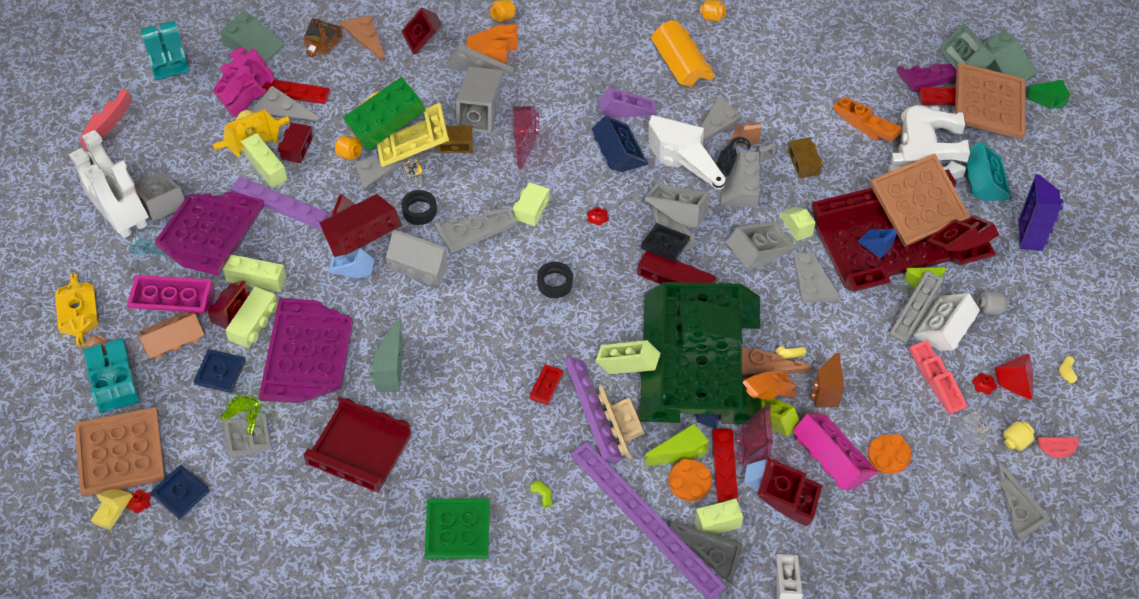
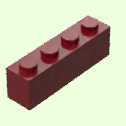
M647 251L640 260L637 270L638 276L657 284H662L663 282L716 283L717 278L709 272L696 269L692 265L684 264L678 260L672 262ZM704 298L698 299V300L704 301V302L707 301V300L704 299Z

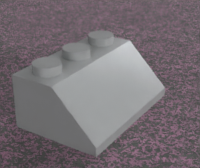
M740 151L737 153V159L731 174L725 177V186L721 189V206L757 208L759 200V152Z
M394 229L386 254L387 268L395 273L406 274L409 278L423 280L428 285L434 284L438 286L448 270L446 247Z

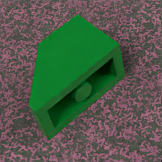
M1063 80L1029 85L1026 98L1049 109H1059L1067 105L1070 93Z

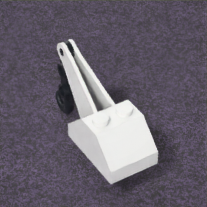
M652 115L649 121V147L658 161L669 167L684 166L717 190L724 188L725 177L729 176L737 159L736 145L738 143H745L747 150L751 149L748 139L743 137L734 138L721 151L717 164H715L703 147L704 128Z

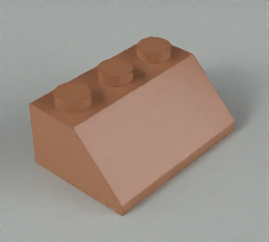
M194 312L180 313L136 332L149 359L153 358V360L164 356V352L168 350L173 352L183 347L182 344L190 342V344L201 340L200 337L204 335Z

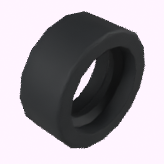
M413 190L403 197L401 203L402 213L407 222L412 225H425L436 217L437 205L432 193L426 190ZM415 202H426L430 205V208L422 213H413L408 209Z
M561 262L546 263L539 269L537 274L538 289L544 296L549 298L566 296L573 287V273L571 269ZM559 273L566 277V283L557 287L550 286L544 282V278L549 274Z

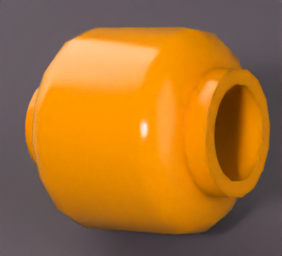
M497 0L493 2L490 8V14L497 22L513 19L516 12V6L511 0Z
M706 0L700 7V14L703 15L706 21L719 22L726 15V5L721 0Z
M344 135L336 141L335 152L338 157L352 161L360 156L362 146L357 138Z

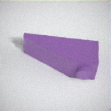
M611 87L607 89L599 100L601 114L615 118L657 114L654 100Z

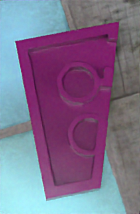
M952 64L930 65L929 68H920L917 65L913 66L912 69H904L903 66L897 67V73L912 92L919 91L920 87H933L956 80V69Z

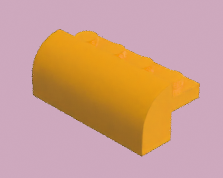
M677 20L668 21L657 28L652 34L651 39L681 85L692 87L699 78L712 80L715 77L712 67L704 59V54L698 50L696 42L689 36V31L683 28Z

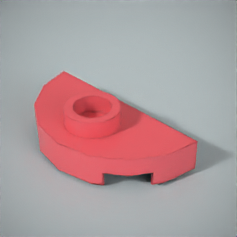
M1038 437L1037 443L1045 454L1061 459L1069 457L1075 452L1079 445V437Z

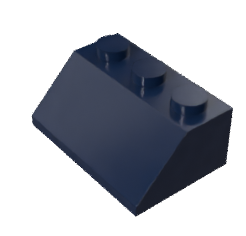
M605 115L591 129L594 139L599 144L600 151L605 156L610 169L624 172L648 164L629 125Z

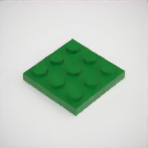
M490 498L427 499L425 560L489 559Z

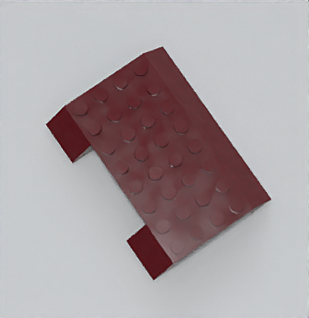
M947 169L945 172L955 188L956 181L950 170ZM872 188L812 202L815 226L844 288L853 292L888 284L891 282L890 276L906 273L907 268H925L945 262L963 265L996 256L990 242L972 249L945 251L927 243V238L904 247L896 234L893 247L880 259L858 241L870 229H894Z

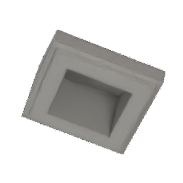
M775 143L755 151L759 152V162L774 157Z

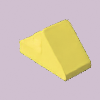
M119 489L97 493L96 496L102 504L91 519L92 523L111 530L132 498L131 493Z

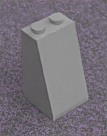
M468 67L456 99V126L472 125L474 132H492L503 85V70Z

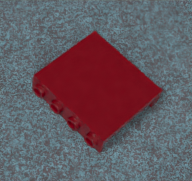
M338 397L339 406L312 450L307 448L305 451V463L379 493L412 435L411 425L405 420L394 419L387 413L374 411L369 406L356 404L351 399Z

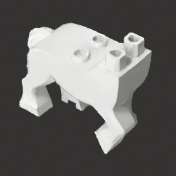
M920 105L908 107L902 112L901 144L899 145V153H892V164H889V172L934 153L939 161H968L970 154L968 140L959 143H937L935 130L939 128L946 129L949 133L963 134L965 127L963 112L957 114L941 112L938 106L929 108ZM953 161L946 167H943L944 170H950L954 179L963 177L966 170L965 166Z
M95 130L83 135L82 138L89 152L80 148L70 153L69 156L76 166L80 182L88 198L117 233L126 238L132 233L130 227L134 225L138 229L146 227V219L149 217L136 192L135 184L127 172L125 162L122 160L115 165L112 163L101 144L103 142L101 136Z

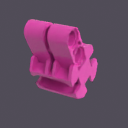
M243 47L232 51L229 58L234 59L230 64L223 63L221 66L223 76L213 89V93L233 117H237L242 111L246 110L253 99L264 95L267 91L266 88H262L264 83H272L275 79L273 72L256 49H250L248 54Z

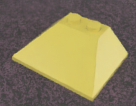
M440 103L425 108V121L397 131L377 144L382 167L449 141Z

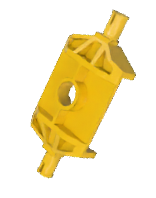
M265 109L227 123L224 126L223 141L212 144L213 148L217 151L228 147L237 157H241L239 152L243 151L242 140L257 133L264 142L272 140L275 144L277 143L280 126L290 123V119L286 116L277 120ZM253 127V131L247 134L246 130Z
M73 273L70 274L69 285L60 287L55 292L57 323L59 332L76 336V345L80 347L81 344L82 346L85 345L84 335L99 326L95 301L96 290L94 285L90 283H79L78 274ZM80 303L77 308H71L73 304Z

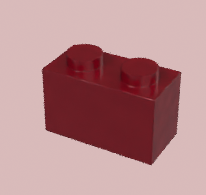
M291 122L289 128L284 132L282 142L278 144L281 160L302 163L313 140L311 126Z

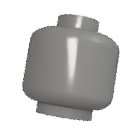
M987 290L977 299V306L984 315L1000 316L1007 309L1008 301L1002 292Z

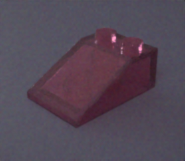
M535 106L513 107L518 171H522L537 142L536 135H540L539 113H535Z
M765 405L741 426L740 434H737V446H741V452H738V464H742V471H746L748 464L770 458L773 445L770 405Z

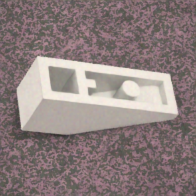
M777 554V599H802L798 555Z

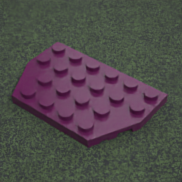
M224 192V195L212 196L211 193L201 195L189 194L156 238V247L182 267L218 276L263 209L264 200L233 192Z
M279 298L259 392V400L301 403L342 389L353 319L347 315L340 314L335 309L331 310L323 306L317 300Z

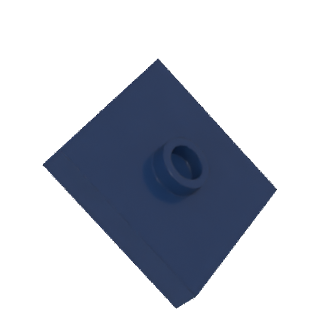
M208 349L194 378V385L232 393L246 362L245 357Z
M180 465L158 484L150 494L179 520L203 499L210 490L186 468Z

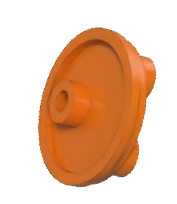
M887 434L871 441L868 448V459L879 472L886 474L899 473L910 464L912 457L911 448L901 435Z
M682 459L671 469L668 484L676 497L685 501H697L709 493L712 486V476L710 470L703 463L696 460Z

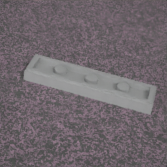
M928 270L925 272L890 331L889 335L905 344L908 343L944 282L942 277Z

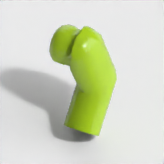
M540 480L531 483V492L534 494L539 493L542 496V507L551 508L553 506L551 489Z

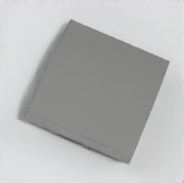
M265 413L245 414L243 419H224L223 427L228 458L250 455L271 449Z

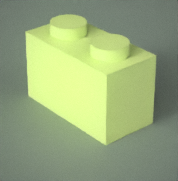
M529 182L526 189H522L520 200L515 202L513 206L515 219L536 226L549 201V189Z
M737 499L696 509L695 522L698 530L715 535L738 529L742 526L743 515Z

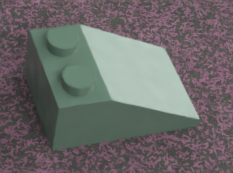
M243 11L220 31L224 46L233 51L243 47L246 49L247 54L250 49H256L265 63L284 47V43L255 17Z
M964 23L939 48L955 69L959 63L985 69L996 58L990 49Z
M1004 30L983 42L996 56L992 63L987 66L989 70L1023 78L1025 81L1037 75V71L1018 41L1007 31Z
M400 321L395 322L374 353L373 362H370L372 385L376 387V392H400L403 356V335Z

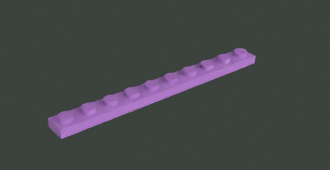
M587 442L571 453V458L706 599H715L725 591L726 586L669 529L668 525Z

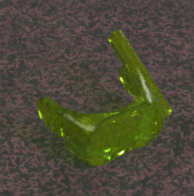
M235 396L227 404L228 408L222 413L221 421L224 422V419H230L240 412L249 411L246 415V421L249 423L246 433L252 435L261 403L252 396Z

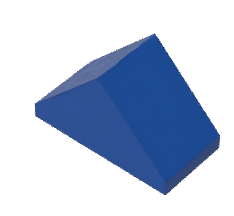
M870 229L858 241L881 259L893 247L897 231L896 229Z

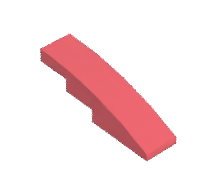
M121 89L115 102L107 101L101 114L94 112L82 136L95 130L103 138L115 126L130 105L131 98L128 90ZM81 136L80 141L82 143L83 149L88 150Z
M926 340L909 347L908 349L919 370L949 415L967 408L968 406L951 371L947 372L940 356H935L929 341Z

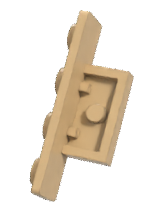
M601 385L599 386L600 394H598L602 405H606L607 410L604 412L608 421L613 423V427H611L612 433L616 439L619 438L620 444H618V448L622 456L626 455L631 460L633 456L627 442L645 434V431L631 398L629 397L612 405L607 391Z

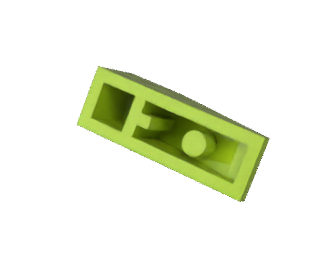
M776 398L772 401L762 400V422L773 431L786 437L789 436L792 430L800 423L795 407Z
M693 424L646 453L645 464L646 466L677 463L682 459L694 460L697 457L702 458L708 452L709 440Z

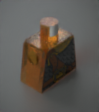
M312 18L304 35L305 48L307 49L306 54L310 57H315L317 53L327 55L343 39L341 26Z

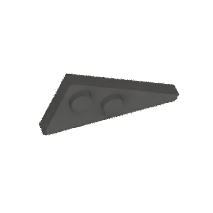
M672 521L669 529L725 581L732 584L743 544Z

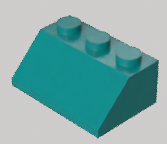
M984 142L969 148V158L964 163L968 168L967 176L971 182L972 194L982 201L1012 200L1002 157Z

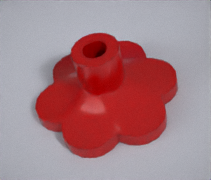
M594 207L587 212V221L591 224L594 223L596 226H601L609 220L607 216L608 211L600 207Z
M979 373L972 380L975 390L979 393L983 392L989 395L992 393V390L997 388L992 375Z
M141 489L136 490L134 493H131L132 498L126 506L128 510L140 513L143 509L150 507L151 495L144 493Z

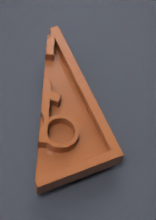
M371 15L339 22L340 27L348 31L352 38L357 39L358 43L364 48L372 51L376 58L385 61Z
M742 347V377L744 379L769 371H783L785 374L809 372L810 370L809 364H805L802 361L795 360V362L783 359V356L764 352L757 348L751 350Z

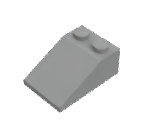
M163 171L134 183L140 201L152 221L162 220L167 215L175 213L185 200L181 188Z
M656 183L646 195L645 200L679 224L694 228L699 226L708 213L709 193Z
M775 221L737 227L726 242L747 270L759 268L796 249Z

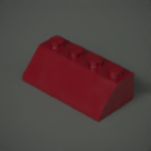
M378 194L319 222L334 257L347 255L402 226L396 209Z

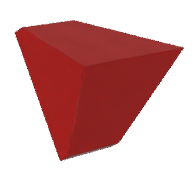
M1027 353L995 367L999 386L1032 400L1033 367L1030 354Z

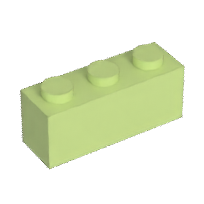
M257 133L241 141L244 155L271 188L287 180L285 167Z
M231 255L223 268L227 282L235 283L243 280L247 286L281 292L287 278L284 265L236 255Z
M254 287L225 330L228 341L246 348L255 343L261 329L267 326L268 318L277 310L278 303L275 294Z
M647 340L601 345L595 362L608 374L655 370L661 353Z

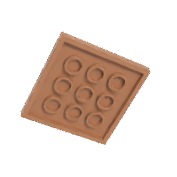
M959 63L956 67L955 114L963 112L965 126L1023 139L1025 136V79Z
M935 153L872 179L869 182L904 247L935 234L955 219L964 222L970 217Z
M156 407L75 423L79 484L82 497L95 495L111 489H124L165 479Z

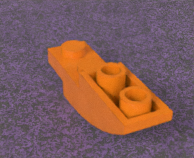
M843 96L833 105V109L847 123L875 141L882 138L892 142L902 133L901 126L873 115L872 108Z
M783 371L764 372L752 376L743 382L747 387V393L751 397H757L762 400L772 401L777 395L784 398H794L798 394L794 388L796 386L795 383Z

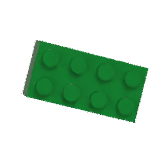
M401 76L342 118L365 150L369 151L425 112L426 109L419 96Z

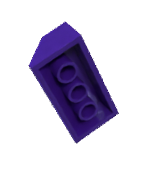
M1035 174L1018 219L1020 249L1043 251L1045 244L1048 245L1050 233H1053L1054 222L1058 221L1059 210L1063 209L1064 201L1060 197V190L1040 174Z

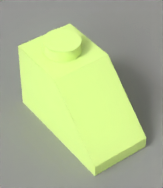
M794 207L779 213L796 241L813 235L815 221L807 209Z

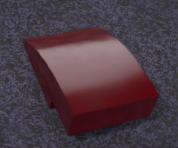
M972 215L964 222L957 219L953 220L927 238L926 241L945 251H962L983 245L999 236V233L993 222Z
M768 458L757 495L781 514L808 526L814 520L823 485L806 478L807 473Z

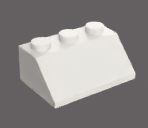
M969 293L939 296L913 333V336L921 341L928 340L930 345L939 351L954 350L963 335L966 334L971 323L975 320L980 309Z

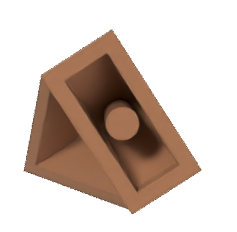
M756 122L736 124V129L727 146L737 137L748 139L750 144H758L760 142L762 125ZM738 143L736 146H743V145H746V144H745V143Z

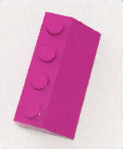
M135 275L127 308L205 313L213 304L216 293L210 279Z
M807 414L792 430L796 435L797 441L808 448L809 454L823 465L822 469L827 474L833 476L839 488L853 490L878 473L873 465L826 414Z

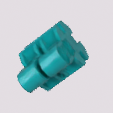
M175 20L159 24L161 33H158L156 25L140 29L155 80L189 72Z
M123 338L105 342L107 355H105L101 343L83 348L87 376L91 384V394L100 414L140 403L135 385V377Z

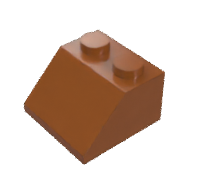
M835 353L818 370L816 378H813V389L810 390L811 401H814L815 408L839 407L844 391L840 353Z

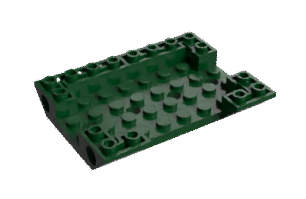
M663 282L647 292L644 302L643 341L647 340L661 354L655 370L642 371L640 422L680 423V414L721 415V424L762 425V399L751 397L746 391L747 387L743 384L746 379L742 377V344L683 347L679 319V302L697 301L704 298L708 303L738 310L741 334L742 329H760V296L743 284ZM704 360L707 363L704 365L697 364V361ZM697 393H705L706 396L703 397V398H700V397H697L696 394H697Z

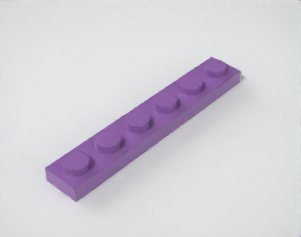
M239 177L230 188V191L233 193L264 200V207L319 230H322L319 222L332 215L243 177Z
M569 357L565 363L604 461L617 463L622 459V456L593 386V381L587 371V366L583 360Z

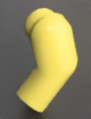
M779 346L775 351L776 354L783 356V359L804 357L806 355L804 347L786 349L784 346Z
M1066 356L1059 368V373L1065 381L1072 384L1077 380V376L1071 368L1075 360L1071 356Z

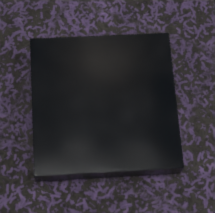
M656 223L642 242L641 249L676 262L689 243L691 236Z

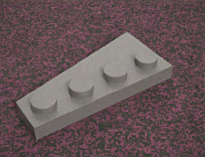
M509 208L485 212V215L482 216L470 215L467 219L457 220L456 218L442 224L436 222L434 223V228L451 254L516 226L517 220Z

